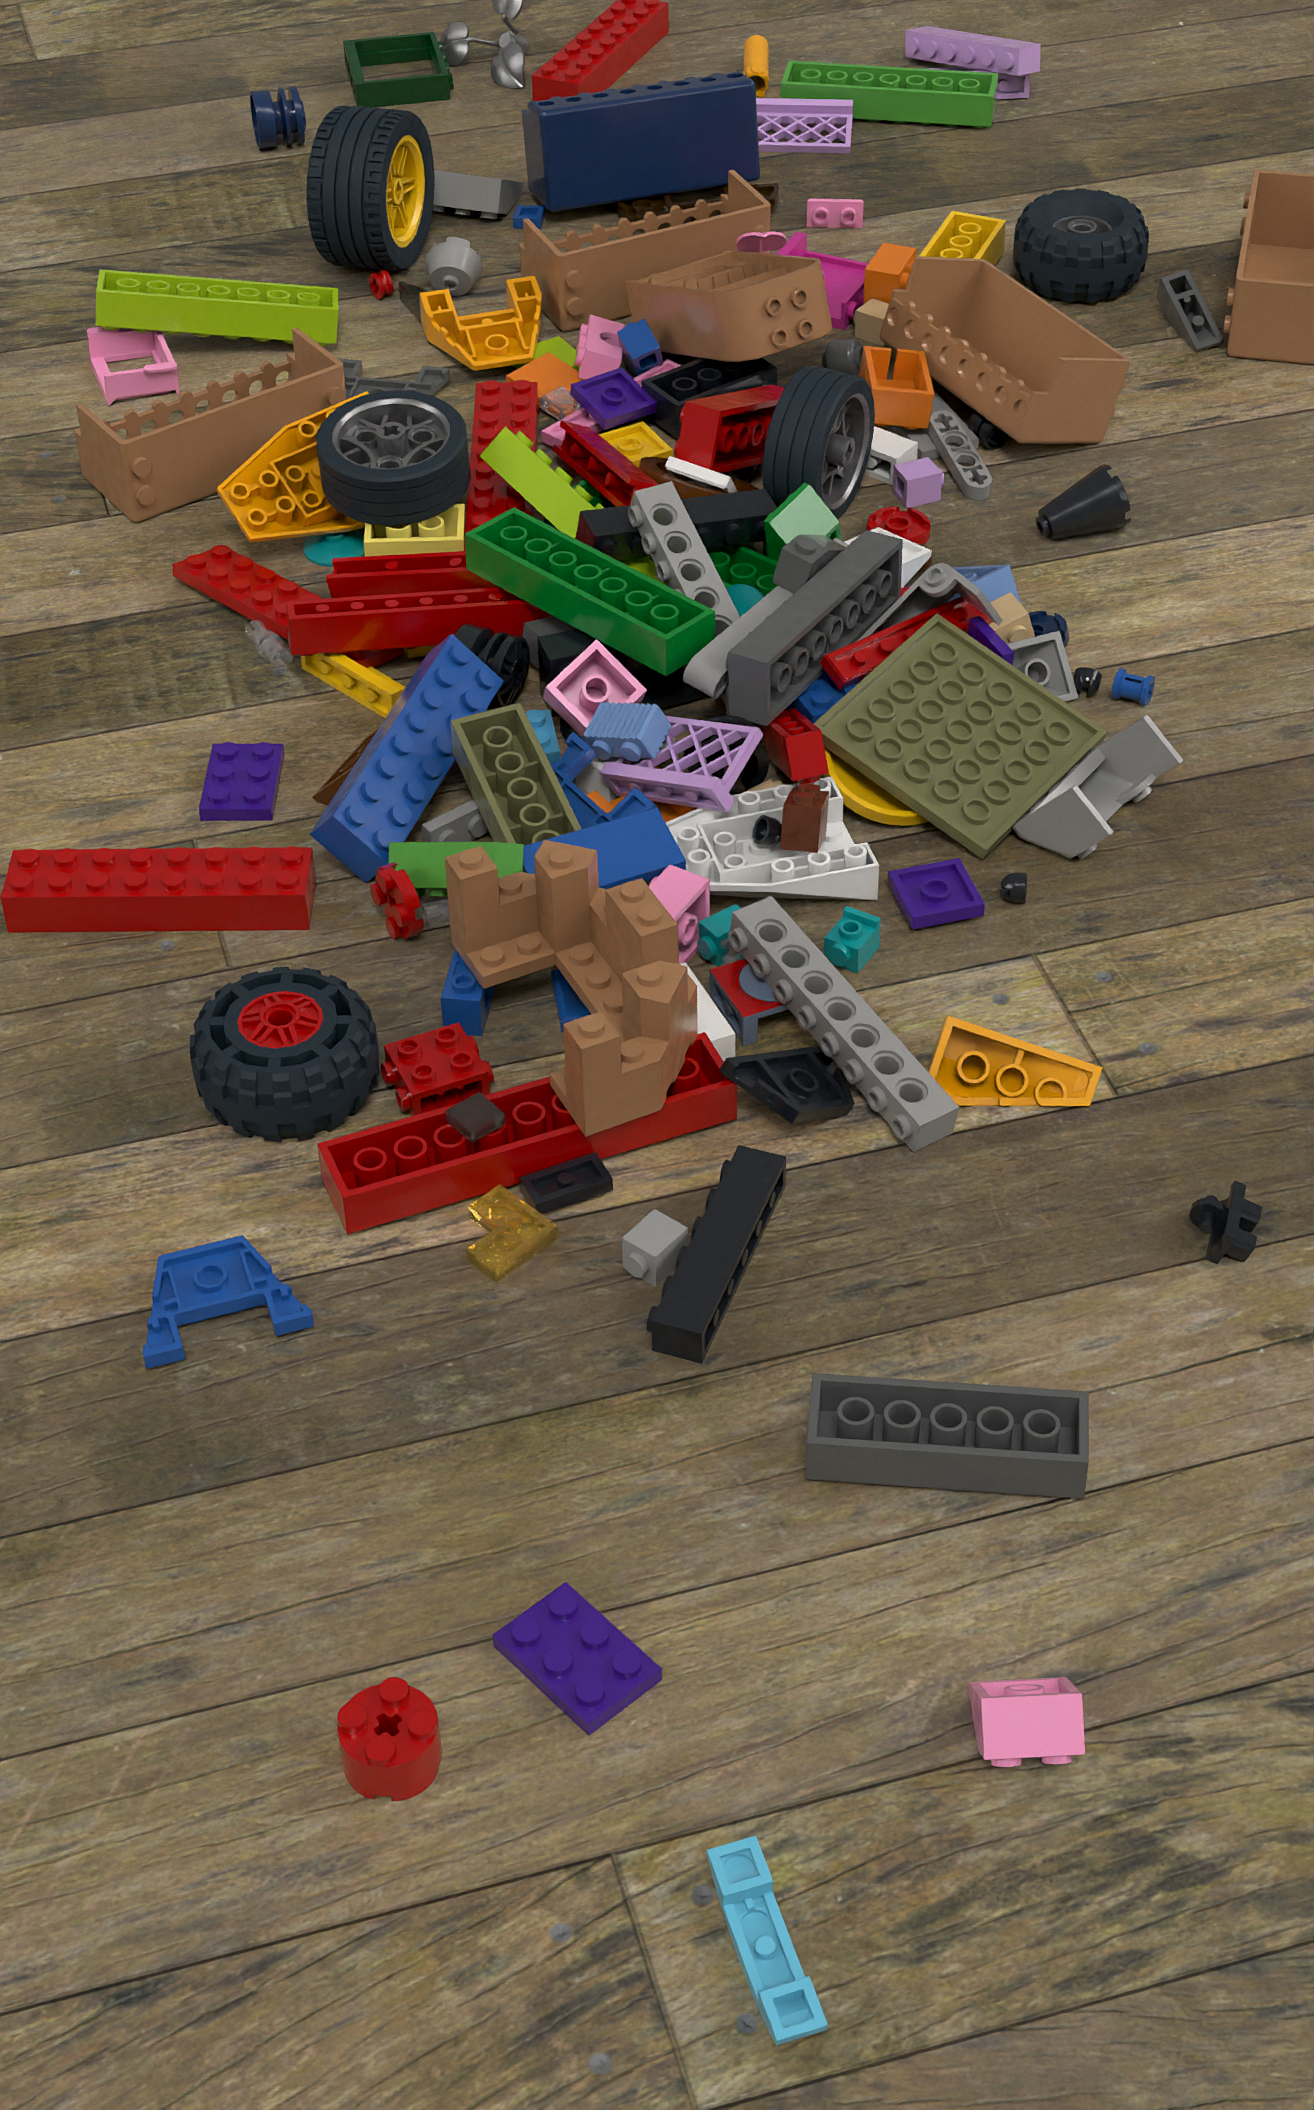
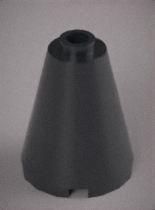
M1106 464L1097 467L1039 510V517L1036 518V525L1042 536L1047 535L1050 540L1127 526L1131 522V518L1126 519L1125 513L1131 510L1129 500L1119 477L1111 478L1107 472L1112 468Z

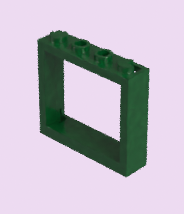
M435 32L343 41L345 66L356 106L375 108L450 100V90L454 89L452 73H450L449 63L446 62V54L443 51L442 42L437 41ZM430 60L434 74L365 81L361 67Z

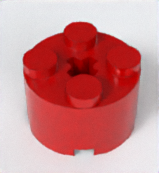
M390 1677L382 1681L381 1684L360 1691L340 1708L337 1714V1732L343 1771L348 1783L356 1792L374 1800L376 1795L391 1797V1801H404L422 1793L433 1783L439 1771L438 1766L441 1760L442 1747L438 1714L433 1702L426 1694L408 1685L402 1678Z

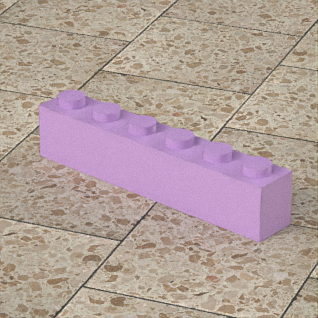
M930 26L905 30V57L1015 76L1040 71L1041 44Z

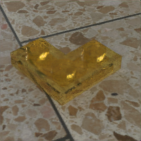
M500 1184L469 1205V1217L490 1233L466 1249L467 1261L496 1283L559 1238L558 1225Z

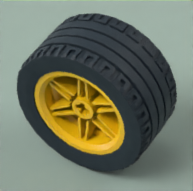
M338 106L326 114L319 125L309 158L306 201L312 239L317 251L328 263L356 268L401 271L410 267L420 255L432 218L435 175L432 147L427 129L422 120L413 112L372 107Z

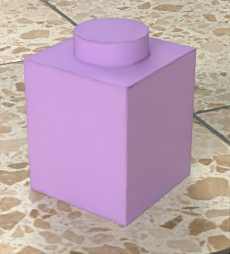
M929 457L894 465L893 494L905 508L941 500V487L945 483L944 474Z

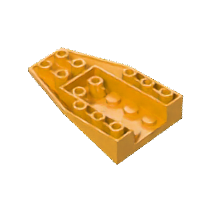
M367 391L284 426L217 487V493L250 543L348 532L365 528V522L354 520L338 512L327 501L322 491L316 435L321 424L330 413L346 402L363 395H368Z

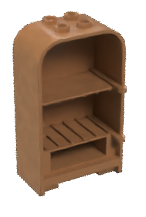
M724 250L720 254L657 274L654 273L645 278L625 282L633 322L636 323L645 319L660 346L661 352L724 362H742L762 358L819 339L832 332V322L821 261L817 258Z

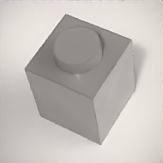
M656 1209L652 1210L622 1237L623 1268L632 1276L641 1278L657 1287L677 1268L679 1252L683 1245L688 1246V1227Z

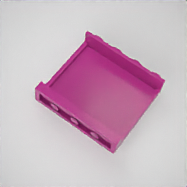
M795 232L786 242L785 246L780 248L776 254L820 259L826 279L825 289L832 327L845 330L854 320L856 310L864 305L865 268L869 263L808 251L807 234Z

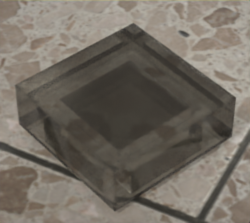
M478 1092L447 1109L446 1120L473 1143L505 1125V1113Z

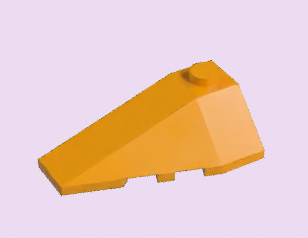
M951 1016L944 1017L931 1056L928 1073L959 1106H1090L1103 1067Z

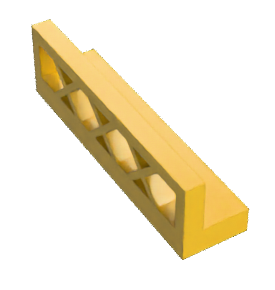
M331 652L301 656L302 669L386 718L405 689V686L375 668L370 667L367 669L344 654Z

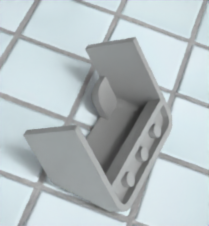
M939 563L927 569L859 640L947 603L956 593L997 625L1003 620L978 587L948 564Z
M1146 714L1093 748L1078 765L1076 764L1067 773V776L1060 783L1055 784L1048 791L1049 794L1042 801L1037 802L1030 808L1029 813L1016 822L1012 829L1019 838L1069 859L1078 856L1081 860L1098 847L1096 843L1114 832L1106 821L1124 803L1131 799L1135 803L1141 801L1153 790L1149 785L1157 777L1180 764L1183 759Z

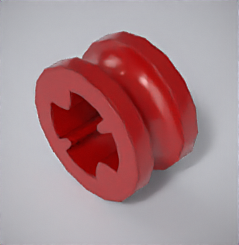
M386 270L380 271L379 275L376 273L369 275L370 289L376 299H382L384 294L386 296L393 295V282Z

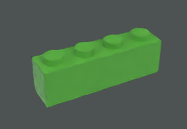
M389 842L388 864L395 862L398 864L395 869L396 871L401 869L406 871L418 896H425L426 889H429V896L448 897L445 857L482 846L498 868V878H501L505 875L523 872L524 844L503 842Z

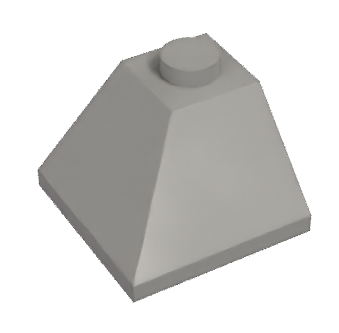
M1060 631L1007 644L1014 652L1013 666L1065 702L1078 698Z

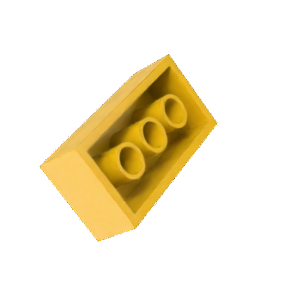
M951 211L919 256L983 259L995 266L1004 253L1006 220Z

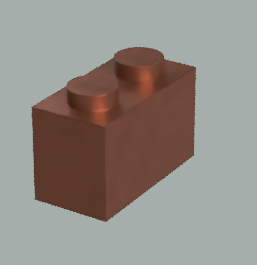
M800 784L798 788H792L783 805L780 849L818 853L826 836L829 791H821V787L815 784Z

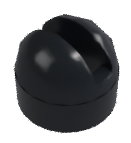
M1077 668L1073 676L1077 694L1080 695L1081 691L1087 692L1086 697L1095 694L1100 687L1101 673L1092 668Z
M766 815L760 816L753 828L754 842L766 847L778 845L781 842L782 824L776 818Z
M1015 872L1005 876L1000 883L1002 896L1010 902L1026 903L1027 873Z

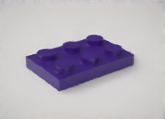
M232 742L212 744L199 805L200 821H273L285 756L283 744H270L268 742L257 744H235Z
M567 1582L493 1634V1646L588 1736L662 1681V1668Z

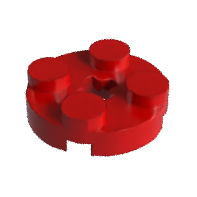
M395 862L377 869L376 883L370 885V892L374 903L377 906L382 905L387 917L385 924L390 937L393 940L400 937L408 939L421 934L423 931V918L416 921L414 911L421 908L410 877L404 869L396 871L395 869L398 864Z

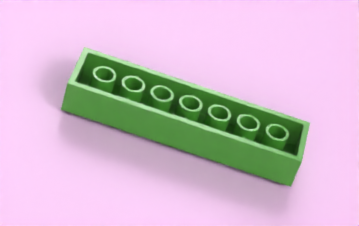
M788 61L781 81V98L853 100V119H866L869 122L889 120L897 124L919 122L921 125H932L937 123L945 124L949 127L969 125L976 129L992 127L997 104L998 73Z

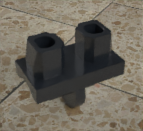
M1236 1180L1231 1185L1230 1195L1227 1199L1218 1201L1217 1197L1208 1195L1206 1198L1196 1200L1190 1208L1189 1216L1192 1223L1202 1233H1211L1206 1260L1218 1264L1225 1254L1245 1262L1256 1246L1257 1236L1251 1234V1232L1259 1222L1262 1206L1244 1199L1246 1185Z

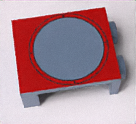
M746 959L710 969V998L743 1046L757 1042L759 1018L789 1009L787 1003L782 1004L778 1001L774 991L763 978L758 977L754 973L752 966Z

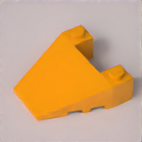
M535 275L506 280L507 309L458 317L449 289L419 293L421 322L427 340L473 371L533 361L542 325V294Z

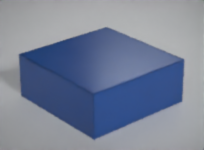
M517 205L513 217V227L523 229V219L529 218L538 229H541L545 218V207Z

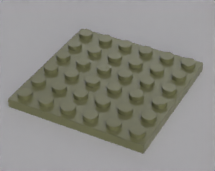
M935 614L813 723L821 729L823 743L827 749L981 859H984L1013 830L1012 826L1029 813L1030 808L1049 794L1048 791L1055 784L1060 783L1076 764L1078 765L1093 748L1100 745L1108 732L939 614Z

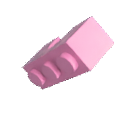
M594 315L589 316L587 325L581 324L577 338V355L574 364L579 366V378L588 379L619 368L622 360V348L619 344L617 331L622 330L624 324Z

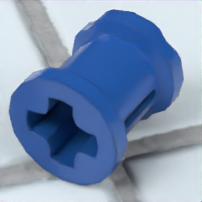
M1119 668L1113 682L1111 696L1114 699L1124 697L1140 701V705L1147 706L1153 695L1155 676L1149 675L1145 678L1129 674L1126 669Z

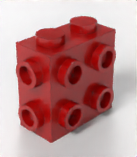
M459 1022L384 1045L385 1062L380 1064L383 1079L387 1086L393 1085L400 1110L402 1112L407 1110L410 1117L490 1094L489 1084L494 1083L492 1068L487 1060H481L474 1037L472 1035L467 1037Z

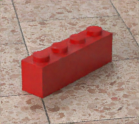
M795 708L784 710L768 726L762 725L768 758L792 781L798 780V784H810L819 781V775L829 773L821 729Z

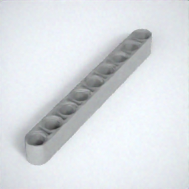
M837 538L833 539L845 547L848 546V544ZM780 586L774 588L690 660L685 669L683 681L714 699L718 698L727 690L729 684V669L726 667V658L730 649L742 641L749 632H752L767 616H770L793 593Z

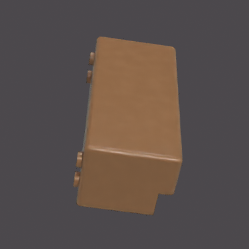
M729 170L728 195L721 194V201L707 204L705 200L699 199L695 207L685 210L674 205L671 207L670 213L656 216L653 212L649 211L644 215L643 220L630 223L627 218H621L618 221V226L606 229L600 224H595L592 227V232L581 235L570 230L566 233L564 239L551 241L529 218L523 219L524 242L519 244L521 277L535 275L542 294V310L563 332L580 329L582 323L587 325L590 315L611 321L631 316L625 286L626 281L638 280L654 273L664 272L720 254L724 250L739 251L736 241L741 235L750 232H770V203L737 172ZM715 210L721 212V215L708 218ZM690 216L695 217V221L683 224L686 218ZM662 223L670 224L668 228L657 230ZM635 230H644L643 234L632 236ZM612 235L618 236V240L606 242L608 237ZM584 242H592V246L579 249ZM558 248H565L566 252L561 253ZM762 251V253L770 254V251Z
M1255 170L1251 191H1245L1243 208L1247 209V215L1242 217L1240 235H1243L1235 288L1229 287L1227 306L1232 307V315H1226L1223 333L1229 334L1227 354L1235 358L1314 365V174Z
M915 256L906 288L894 289L879 336L881 341L896 352L897 349L924 351L932 379L1021 444L1100 443L1104 438L1110 419L1115 414V404L1120 390L1125 385V375L1131 361L1118 350L983 259Z
M299 328L292 329L295 354L287 353V361L272 365L269 361H264L259 371L246 375L243 371L239 370L235 372L234 380L223 384L211 380L207 383L206 390L194 394L188 390H183L179 394L178 400L166 404L159 399L155 400L152 403V409L138 414L134 410L129 409L125 412L124 419L109 424L104 419L100 420L82 403L78 404L76 408L80 429H75L82 475L135 523L216 494L217 487L284 426L347 400L343 363ZM282 371H287V381L281 385H276L277 375ZM260 380L262 382L261 390L256 394L250 395L249 388L251 384ZM229 390H234V400L224 405L222 403L223 395ZM208 400L207 410L196 414L195 407L198 402ZM176 409L181 410L180 420L169 424V414ZM152 419L154 421L153 429L150 432L141 434L140 428L142 423ZM125 429L126 438L123 440L115 432Z

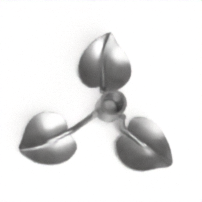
M492 0L494 11L502 14V21L511 30L503 33L499 42L468 37L469 26L463 22H454L444 30L440 41L446 54V62L450 66H459L464 63L470 51L468 42L502 48L499 50L500 55L496 56L491 63L492 79L497 84L507 88L525 87V55L529 50V40L519 35V29L515 28L508 20V18L515 19L518 17L523 8L524 0Z

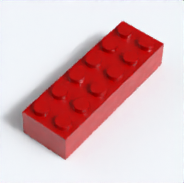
M766 385L686 401L680 414V423L682 424L680 436L674 447L676 458L718 473L763 463L765 441L770 421L784 388Z

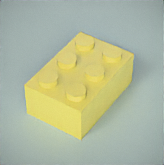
M454 504L445 512L428 520L407 525L385 526L365 523V556L464 551L465 504Z

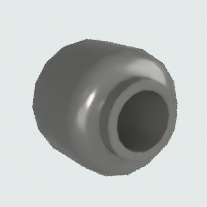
M855 338L832 340L829 342L826 351L822 354L823 367L858 376L864 345Z

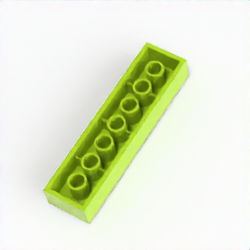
M99 269L96 288V326H102L106 330L131 328L140 333L158 330L168 335H178L181 332L193 333L197 337L223 335L224 338L232 340L241 337H251L260 342L277 339L283 340L288 344H293L292 329L299 328L320 346H328L330 344H337L338 288Z

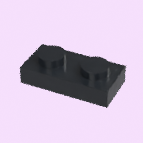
M593 1152L519 1177V1187L535 1215L539 1216L612 1191L613 1178L597 1153Z

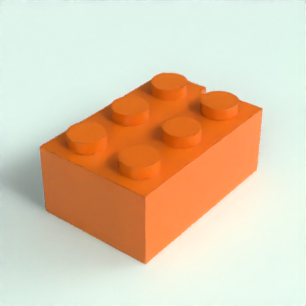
M863 346L858 376L865 378L872 390L875 409L874 426H902L909 430L928 428L934 400V390L925 352L897 349L892 379L890 380L887 379L891 348Z

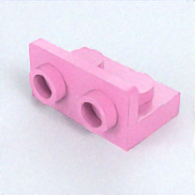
M808 199L807 227L863 228L864 202L863 200Z

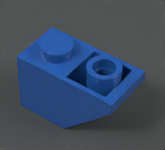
M645 319L636 323H629L622 330L617 331L619 344L622 348L623 363L634 375L641 374L663 363L660 346Z

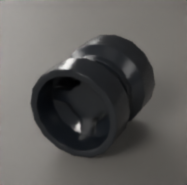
M977 411L968 422V429L989 450L1003 447L1010 437Z

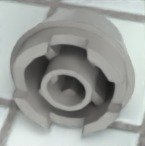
M447 237L446 242L437 245L433 243L425 258L431 285L436 290L449 289L451 296L466 294L482 273L483 267L480 252L477 254L476 251L470 248V242L462 238Z

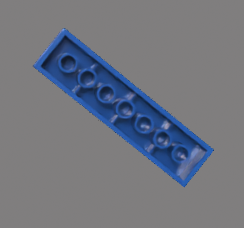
M450 634L428 652L309 835L363 882L366 883L376 875L377 869L387 865L389 862V842L405 841L455 760L452 752L451 720L485 712L504 681L453 634Z

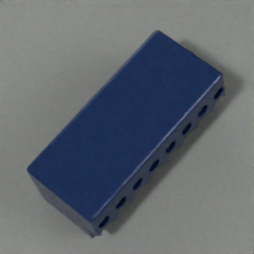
M740 70L725 74L713 73L711 76L698 78L686 77L684 80L670 82L659 81L657 84L633 85L630 88L606 89L603 92L596 93L584 92L569 97L557 96L551 97L548 100H531L528 103V110H521L529 190L550 213L728 185L729 170L737 172L746 182L756 181L760 178L755 82Z

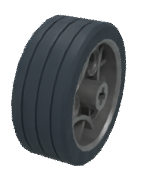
M809 365L800 369L785 386L770 421L762 467L763 489L767 491L777 508L805 482L814 489L837 519L846 512L864 476L874 433V398L865 378Z
M394 390L360 396L346 402L330 413L321 424L316 435L322 491L327 501L338 512L357 521L373 525L395 526L428 520L445 512L457 503L467 491L471 480L466 423L455 408L432 395L415 391Z

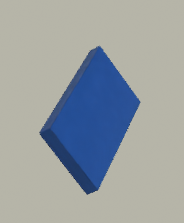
M658 808L546 839L597 850L599 888L609 889L640 878L646 882L654 877H658L669 865L686 870V859ZM543 841L524 846L523 872L535 875L534 856Z

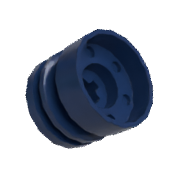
M296 86L288 87V100H286L283 88H278L277 101H272L269 90L250 91L252 123L259 150L277 148L278 135L282 134L286 146H291L292 144L291 133L294 134L297 145L305 143L306 117L303 102L299 97Z

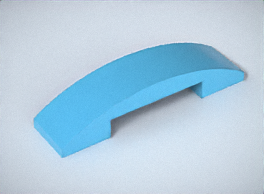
M752 1836L708 1849L706 1855L732 1943L754 2001L776 2046L828 2030V2023L810 1976L805 1977L773 1894V1879L757 1837Z

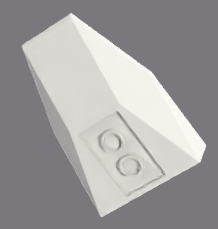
M832 777L820 778L819 781L810 783L820 786L821 791H829L826 836L818 853L780 849V843L774 847H766L756 844L753 840V828L760 816L766 815L776 818L782 824L783 805L792 788H798V785H800L798 783L731 795L735 801L728 812L698 808L666 822L686 859V871L710 879V895L767 898L772 896L773 898L878 900L879 864L868 843L854 844L843 823V797ZM652 880L646 881L648 887Z

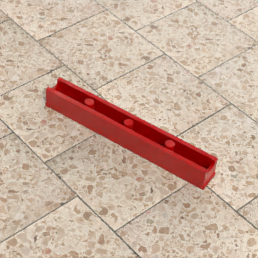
M561 420L560 427L566 432L562 445L554 444L552 450L616 507L631 505L634 491L659 485L590 427Z
M466 551L333 558L334 570L332 574H327L326 576L332 598L499 587L466 569Z

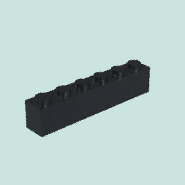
M765 489L681 499L706 549L766 541L764 520L777 509V506ZM631 505L580 511L575 539L615 560L651 556L646 554L643 549L642 537L637 527H633L630 523L628 508Z
M738 1145L731 1161H724L720 1172V1183L717 1189H710L703 1217L698 1216L695 1219L691 1233V1242L689 1246H682L677 1259V1270L674 1276H667L662 1289V1300L659 1306L654 1305L649 1312L646 1328L647 1331L652 1332V1351L703 1363L786 1187V1156Z

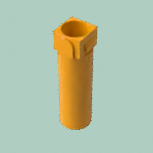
M753 35L744 44L743 73L755 82L756 96L764 98L769 83V44L763 36Z

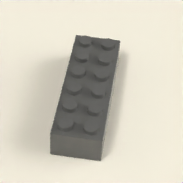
M813 1373L806 1443V1479L1084 1499L1089 1464V1391Z

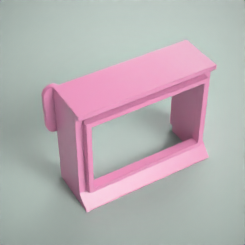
M102 326L87 329L90 365L108 407L116 398L121 400L171 393L172 390L179 394L177 363L174 361L161 331L151 330L150 332L140 333L131 328L106 330ZM152 356L155 364L146 365L141 369L110 372L106 362Z

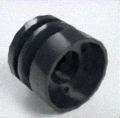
M470 623L462 625L454 636L504 681L490 704H495L499 707L513 705L521 695L529 672L530 648L527 640L522 636L509 635L502 631L495 634L489 628Z

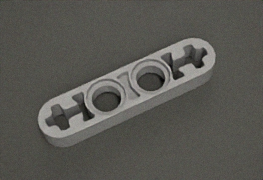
M949 411L933 412L930 415L928 434L961 491L966 497L973 500L986 499L991 492L992 476L959 420ZM948 443H955V444H959V445H961V446H960V447H953V446H949V445H947V444H948ZM959 463H968L973 466L965 467L959 465Z

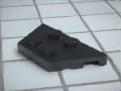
M820 1046L730 1057L725 1059L719 1069L724 1076L791 1124L846 1116L855 1104L851 1091L846 1086L847 1079L842 1069H836L833 1059L826 1056Z

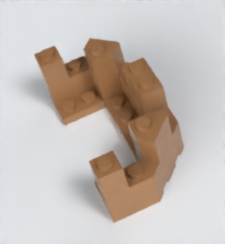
M549 840L542 842L534 856L535 875L517 872L498 878V868L482 846L445 857L451 941L482 988L485 989L556 965L591 1013V1015L563 1024L565 1068L549 1073L551 1088L585 1137L660 1111L667 1099L666 1092L670 1084L675 1082L685 1062V1053L689 1045H693L698 1035L697 985L688 975L687 966L679 963L678 924L645 881L640 878L609 889L599 888L597 850Z

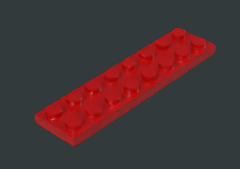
M226 545L213 546L208 551L197 555H190L186 559L173 564L174 577L287 640L286 601L322 599L319 595L305 590L295 582L281 577L273 570L257 564L251 558L233 551ZM388 648L377 652L369 650L350 651L344 655L368 669L370 667L375 668L404 655V648Z

